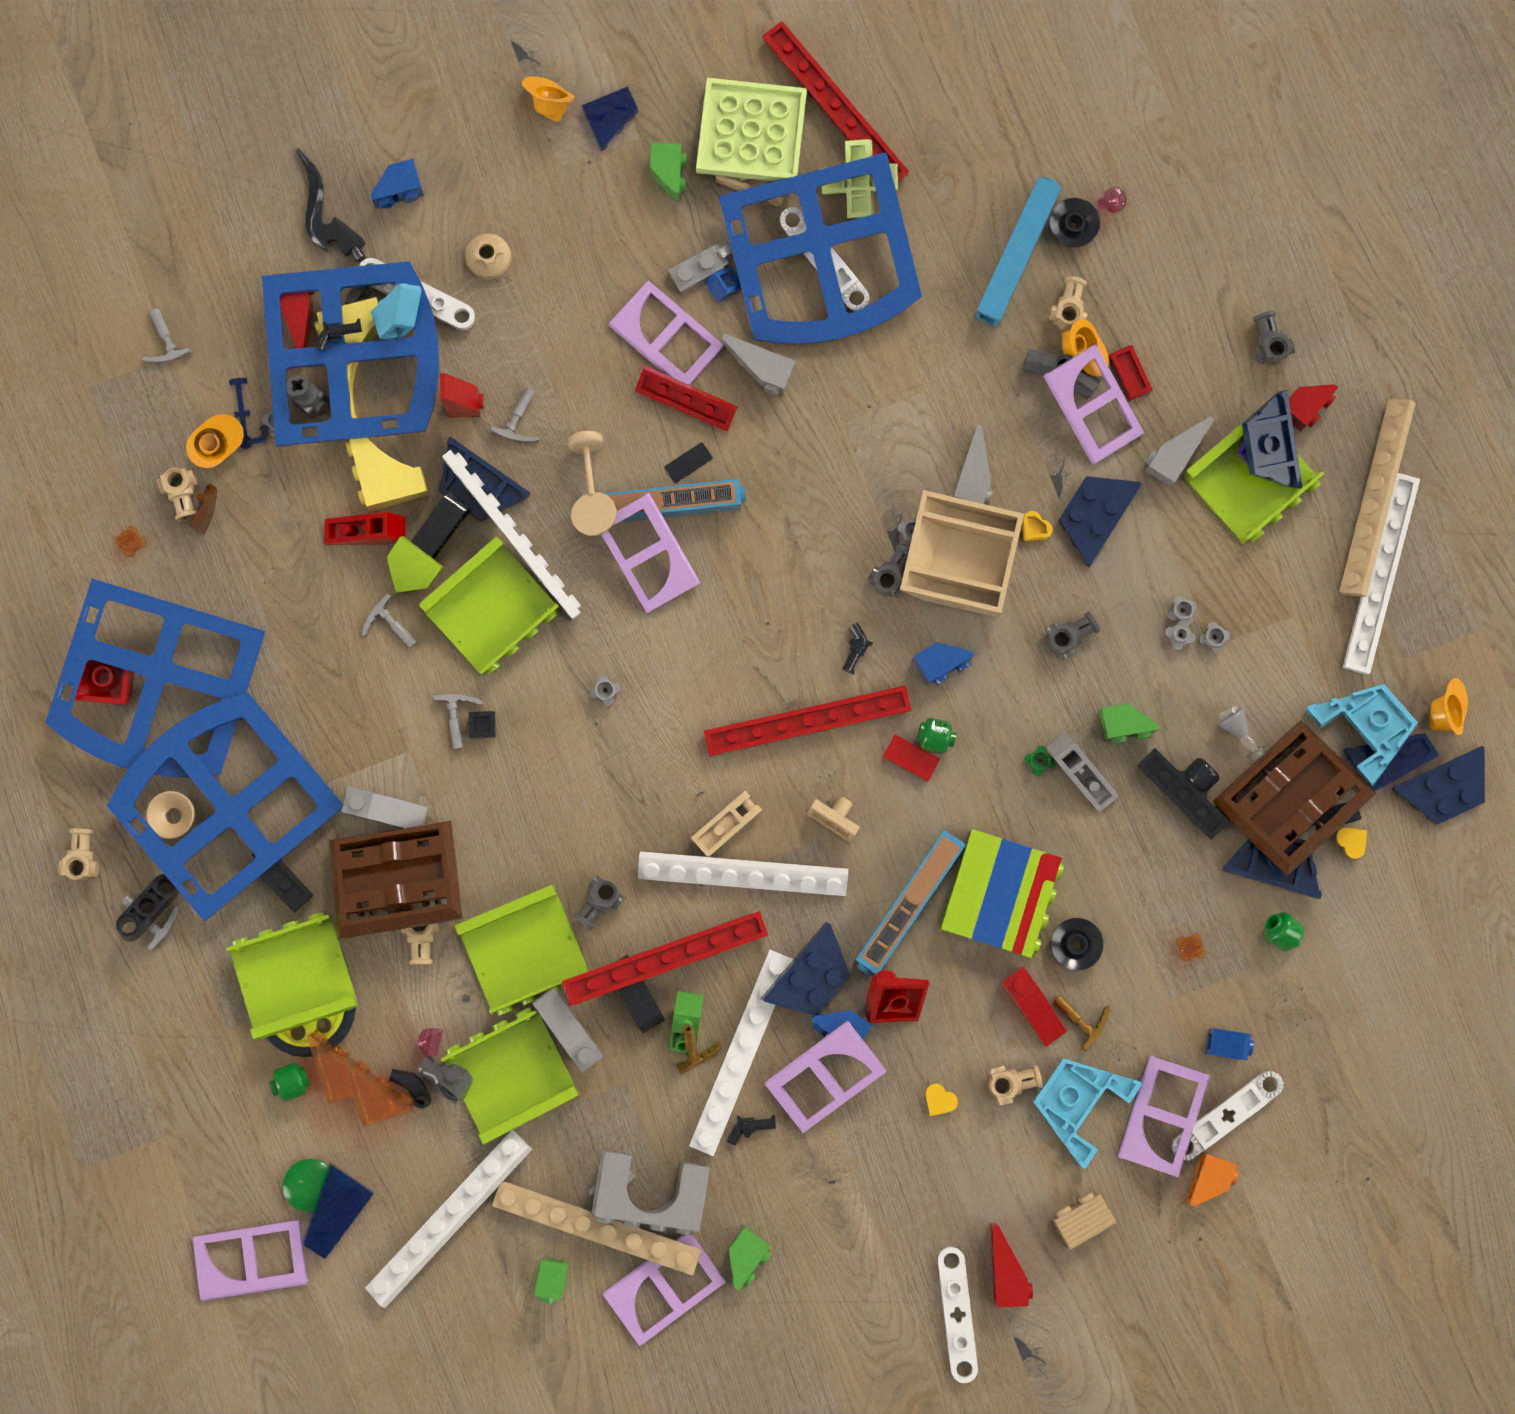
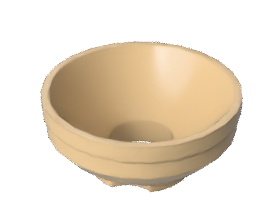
M489 233L481 234L472 239L467 246L465 254L466 264L471 273L484 280L501 277L509 269L512 258L508 244L498 235ZM484 246H490L494 249V255L489 259H484L479 255L481 248Z
M175 791L163 792L154 797L149 803L146 813L147 823L160 837L167 839L179 838L192 828L195 821V809L192 802L185 795ZM171 809H179L181 812V820L176 824L169 823L167 819V814Z

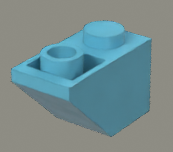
M400 283L371 311L379 338H403L415 326L421 296L420 286Z

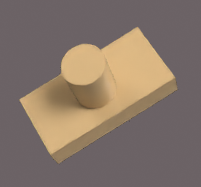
M839 797L832 809L816 799L806 814L848 842L852 841L860 828L845 818L852 807V803L844 797Z

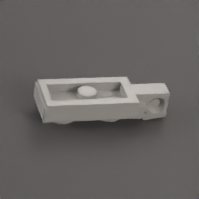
M729 243L721 248L718 244L713 247L711 246L669 269L668 273L680 294L706 281L712 273L725 269L729 265L728 260L734 257L731 244Z

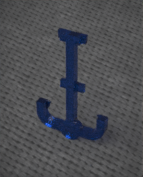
M247 378L229 380L230 386L236 385L239 409L238 412H234L235 417H240V424L243 427L244 433L240 447L242 449H250L253 444H260L266 440L268 436L267 426L263 425L260 427L262 432L260 437L250 438L248 436L245 416H250V410L244 409L242 384L247 383Z

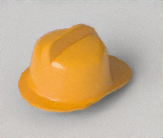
M532 76L522 80V86L533 96L535 111L555 122L561 120L562 115L567 111L569 102L575 99L573 94L549 79Z
M1087 319L1075 321L1070 330L1064 331L1061 334L1064 354L1074 357L1092 345H1097L1106 364L1109 366L1108 352L1092 323ZM1093 359L1083 367V370L1092 377L1102 376Z
M218 414L200 425L192 432L186 444L187 456L191 462L198 467L212 468L222 463L237 450L244 437L243 427L239 420L231 415Z
M1457 678L1450 680L1446 693L1431 703L1429 727L1431 730L1453 731L1459 736L1463 733L1468 698L1462 681Z

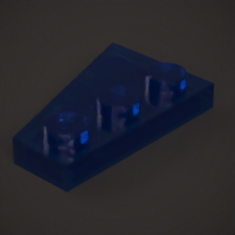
M1423 733L1408 737L1379 779L1371 787L1375 792L1439 756L1427 735ZM1368 744L1355 748H1344L1343 750L1354 769H1356L1357 765L1375 754Z
M330 1162L324 1184L319 1192L315 1210L312 1213L303 1239V1245L326 1259L372 1197L373 1191Z

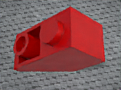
M1335 384L1298 387L1289 398L1293 426L1300 431L1306 426L1311 428L1321 417L1317 414L1322 407L1327 409L1337 398L1333 393L1339 387Z

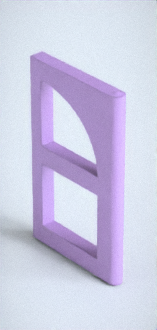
M649 280L608 324L611 329L661 372L689 385L693 383L724 348V345ZM650 295L654 296L676 315L651 345L644 338L640 328L641 311ZM684 324L711 345L685 374L660 353Z
M1092 345L1043 376L1092 465L1144 434L1097 345ZM1093 359L1109 389L1076 408L1073 397L1075 381L1082 368ZM1115 399L1130 429L1098 448L1082 418Z
M645 493L641 498L618 510L613 525L644 509L661 540L625 560L609 530L601 535L646 613L692 587L698 586L700 581L650 493ZM667 549L670 557L668 579L662 589L648 600L631 569Z
M846 1021L768 1079L765 1085L802 1133H804L886 1073L887 1070L856 1032L851 1023ZM830 1054L848 1055L860 1060L872 1072L844 1092L820 1061V1058ZM807 1067H810L833 1096L834 1100L807 1119L782 1086Z
M1149 1055L1141 1080L1142 1086L1138 1090L1117 1156L1120 1159L1124 1158L1179 1177L1210 1075L1156 1058L1154 1055ZM1159 1070L1198 1083L1188 1118L1148 1105ZM1145 1116L1184 1128L1173 1164L1159 1157L1148 1144L1143 1126Z
M300 1220L193 1237L201 1301L308 1284ZM289 1230L294 1273L259 1278L254 1235ZM241 1238L246 1280L233 1279L223 1274L212 1262L206 1243Z
M693 1233L692 1235L681 1234L675 1240L702 1249L698 1262L712 1282L684 1303L680 1301L658 1270L663 1265L646 1260L602 1293L639 1347L726 1282L693 1236ZM649 1276L673 1311L643 1332L636 1317L635 1298L639 1286Z

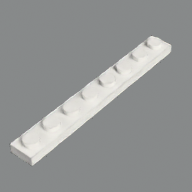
M449 450L442 456L443 460L571 620L580 615L578 608L581 605L572 594L570 596L565 594L562 590L565 586L556 574L553 576L549 574L545 569L549 565L540 554L535 556L529 549L533 545L524 534L519 536L513 529L516 524L507 513L503 516L497 509L500 504L491 493L486 495L481 489L484 484L476 473L470 475L465 469L468 464L458 452L454 455Z
M1401 473L1397 475L1367 597H1361L1343 664L1344 669L1369 675L1371 672L1420 482L1418 478Z
M640 852L638 879L846 896L848 869Z
M769 950L694 1132L690 1147L714 1156L775 1007L774 1004L764 1002L760 998L793 961L792 958Z
M511 1130L365 1287L381 1307L386 1308L531 1152L532 1148L517 1132Z

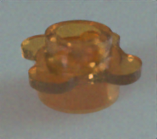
M133 526L128 527L127 530L115 538L116 545L124 550V555L127 557L134 556L135 551L146 546V540L138 535V530ZM133 540V543L129 544L128 541Z
M1194 933L1191 937L1186 938L1184 936L1178 937L1176 944L1180 947V959L1182 961L1188 962L1191 958L1197 957L1201 959L1205 956L1200 934ZM1189 945H1192V946H1193V949H1192V950H1190V949L1188 948Z

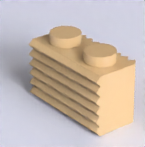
M1092 1192L1081 1196L1078 1199L1080 1203L1070 1208L1069 1205H1066L1055 1212L1057 1217H1054L1052 1220L1069 1249H1073L1117 1223L1101 1194L1096 1193L1093 1195Z

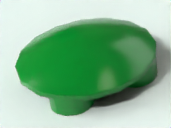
M300 1160L292 1165L285 1174L283 1181L284 1196L288 1203L299 1211L307 1213L318 1211L327 1206L335 1196V1176L322 1160Z

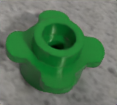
M1038 746L1035 752L1026 754L1024 757L1025 763L1031 766L1033 769L1032 773L1035 776H1041L1043 771L1055 766V760L1050 757L1045 746ZM1041 759L1042 763H1038L1037 760Z

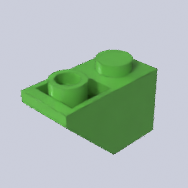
M651 143V176L675 201H680V192L685 193L686 177H681V168H686L687 153H682V144Z
M1128 703L1104 707L1098 711L1104 741L1111 740L1112 744L1127 742V737L1137 736L1138 740L1153 737L1152 733L1159 730L1156 722Z
M677 991L669 1051L689 1052L686 1050L683 1027L686 1025L693 1026L697 1046L704 995Z
M745 1225L729 1246L734 1288L738 1291L742 1286L747 1288L756 1276L752 1273L758 1264L763 1266L771 1255V1252L768 1251L771 1247L770 1244Z
M542 1258L534 1296L540 1297V1302L555 1304L556 1300L562 1299L565 1294L569 1261Z

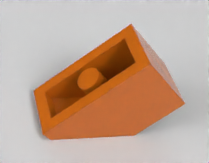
M1202 1152L1185 1203L1197 1206L1229 1191L1230 1185L1234 1186L1238 1178L1237 1165Z

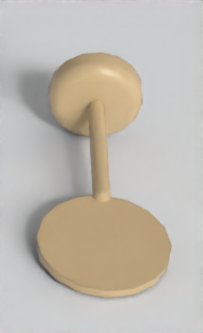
M581 431L572 434L567 440L568 448L572 452L584 454L588 494L583 495L575 502L571 512V519L574 527L580 533L587 536H598L606 533L613 526L617 516V509L614 501L608 495L594 492L590 454L601 449L603 446V436L595 431Z

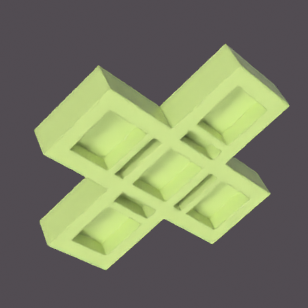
M872 140L845 141L846 163L872 156ZM889 164L897 191L898 167L897 164ZM867 174L822 186L823 195L847 194L848 219H857L874 214L873 192H876L871 175Z

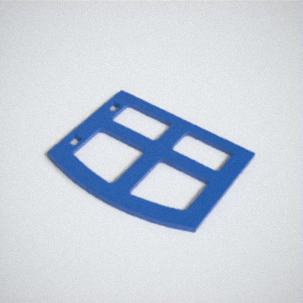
M887 153L719 196L754 340L779 344H810L846 338L888 321L922 297ZM871 175L880 212L826 226L823 222L816 189L855 177ZM790 194H797L806 231L785 238L752 245L749 241L742 213L743 207ZM740 219L743 233L735 236L731 221ZM884 233L888 238L899 286L872 304L853 313H848L844 307L830 251L831 247ZM807 252L812 253L828 313L827 319L818 321L771 320L768 317L757 267L761 264ZM759 296L763 310L754 312L750 297Z
M410 261L262 276L275 442L277 447L426 432L438 390L439 343L430 302ZM400 283L420 286L421 288L414 326L415 335L413 337L346 343L345 336L342 335V338H338L336 343L329 339L325 351L315 347L284 348L280 298L284 294L319 291L321 293L323 322L327 324L340 322V325H343L341 291L345 288L384 284L399 285ZM403 357H416L418 359L414 392L407 413L365 418H353L351 416L348 364ZM326 366L331 419L325 422L291 424L286 385L287 371L292 368ZM397 420L398 428L383 429L382 421ZM317 428L319 435L303 437V429Z
M92 578L45 723L81 750L105 762L129 770L131 765L145 751V743L163 686L166 683H171L218 697L221 700L246 693L265 631ZM106 602H117L164 618L163 627L153 655H143L96 640L95 635ZM90 606L99 609L94 624L85 622ZM185 624L240 641V648L230 678L223 679L173 663L172 658L182 627ZM89 660L98 661L145 676V683L128 737L123 744H119L99 734L71 714L82 675ZM65 683L74 686L70 701L60 700ZM238 720L215 728L207 752L205 754H195L212 775H220ZM172 758L168 759L155 774L167 777H189L176 760Z
M244 693L209 705L184 718L163 733L131 765L117 785L107 807L205 922L341 811L343 803L249 693ZM238 719H245L276 755L277 762L236 796H230L189 748V743L221 725ZM170 758L176 760L215 806V812L172 847H168L135 808V802L146 785ZM289 778H295L316 802L317 809L277 842L270 843L248 818V812ZM137 817L146 827L141 834L130 824ZM233 828L254 852L255 859L215 893L208 894L186 869L185 864L226 829ZM189 879L198 888V891L193 896L182 885Z

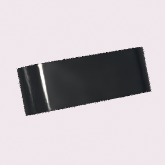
M448 492L410 542L435 559L466 518L471 508L454 494Z
M165 874L158 875L117 919L116 929L123 940L132 942L140 938L177 897L179 891L174 885L168 893L159 892V887L163 883L172 884ZM151 902L155 905L154 909L149 913L141 911V906L144 903ZM127 922L136 923V928L131 933L122 931L124 924Z
M627 954V955H625L624 957L620 958L619 960L628 958L629 955ZM644 981L618 990L642 1033L666 1021Z

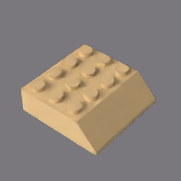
M923 490L900 590L924 601L998 618L1002 613L1024 514Z

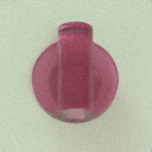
M1118 187L1109 188L1105 192L1104 197L1097 200V205L1100 209L1106 208L1112 213L1120 212L1126 206V195Z
M426 1028L421 1032L417 1043L422 1054L437 1057L443 1030Z

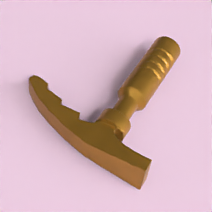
M1060 994L1053 1002L1073 1023H1077L1083 1029L1082 1032L1085 1035L1088 1034L1086 1042L1081 1047L1083 1051H1086L1102 1032L1109 1016L1110 1007L1106 1006L1103 1009L1104 1013L1100 1018L1101 1021L1096 1024L1097 1027L1095 1029H1092L1093 1027L1090 1024L1087 1025L1081 1019V1015Z
M686 1025L683 1027L686 1050L689 1051L687 1054L688 1059L676 1064V1068L681 1075L712 1057L723 1046L720 1041H717L713 1046L698 1055L695 1051L697 1047L694 1028L692 1025Z

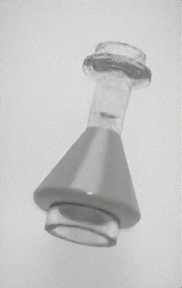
M1234 704L1218 715L1221 720L1218 726L1240 738L1250 752L1246 756L1247 758L1255 761L1264 755L1265 751L1263 748L1265 746L1261 745L1258 747L1248 733L1244 708L1238 709Z

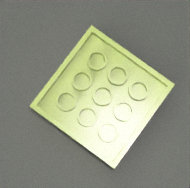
M707 78L696 173L766 181H778L797 176L807 88Z

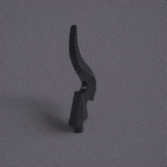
M300 148L296 149L305 166L309 181V199L305 227L310 239L325 252H328V244L336 241L339 243L345 257L352 254L357 262L363 261L366 256L362 252L361 247L366 245L360 235L337 217H334L329 224L322 222L324 187L321 175L311 159Z

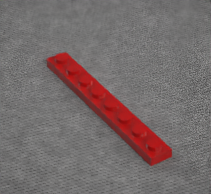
M783 21L763 35V41L803 88H807V93L848 141L872 140V156L887 153L889 164H897L898 182L909 174V170Z
M905 685L704 730L709 757L903 714L911 712L912 709Z
M757 911L561 981L568 1003L572 1007L767 937L768 933L761 913Z

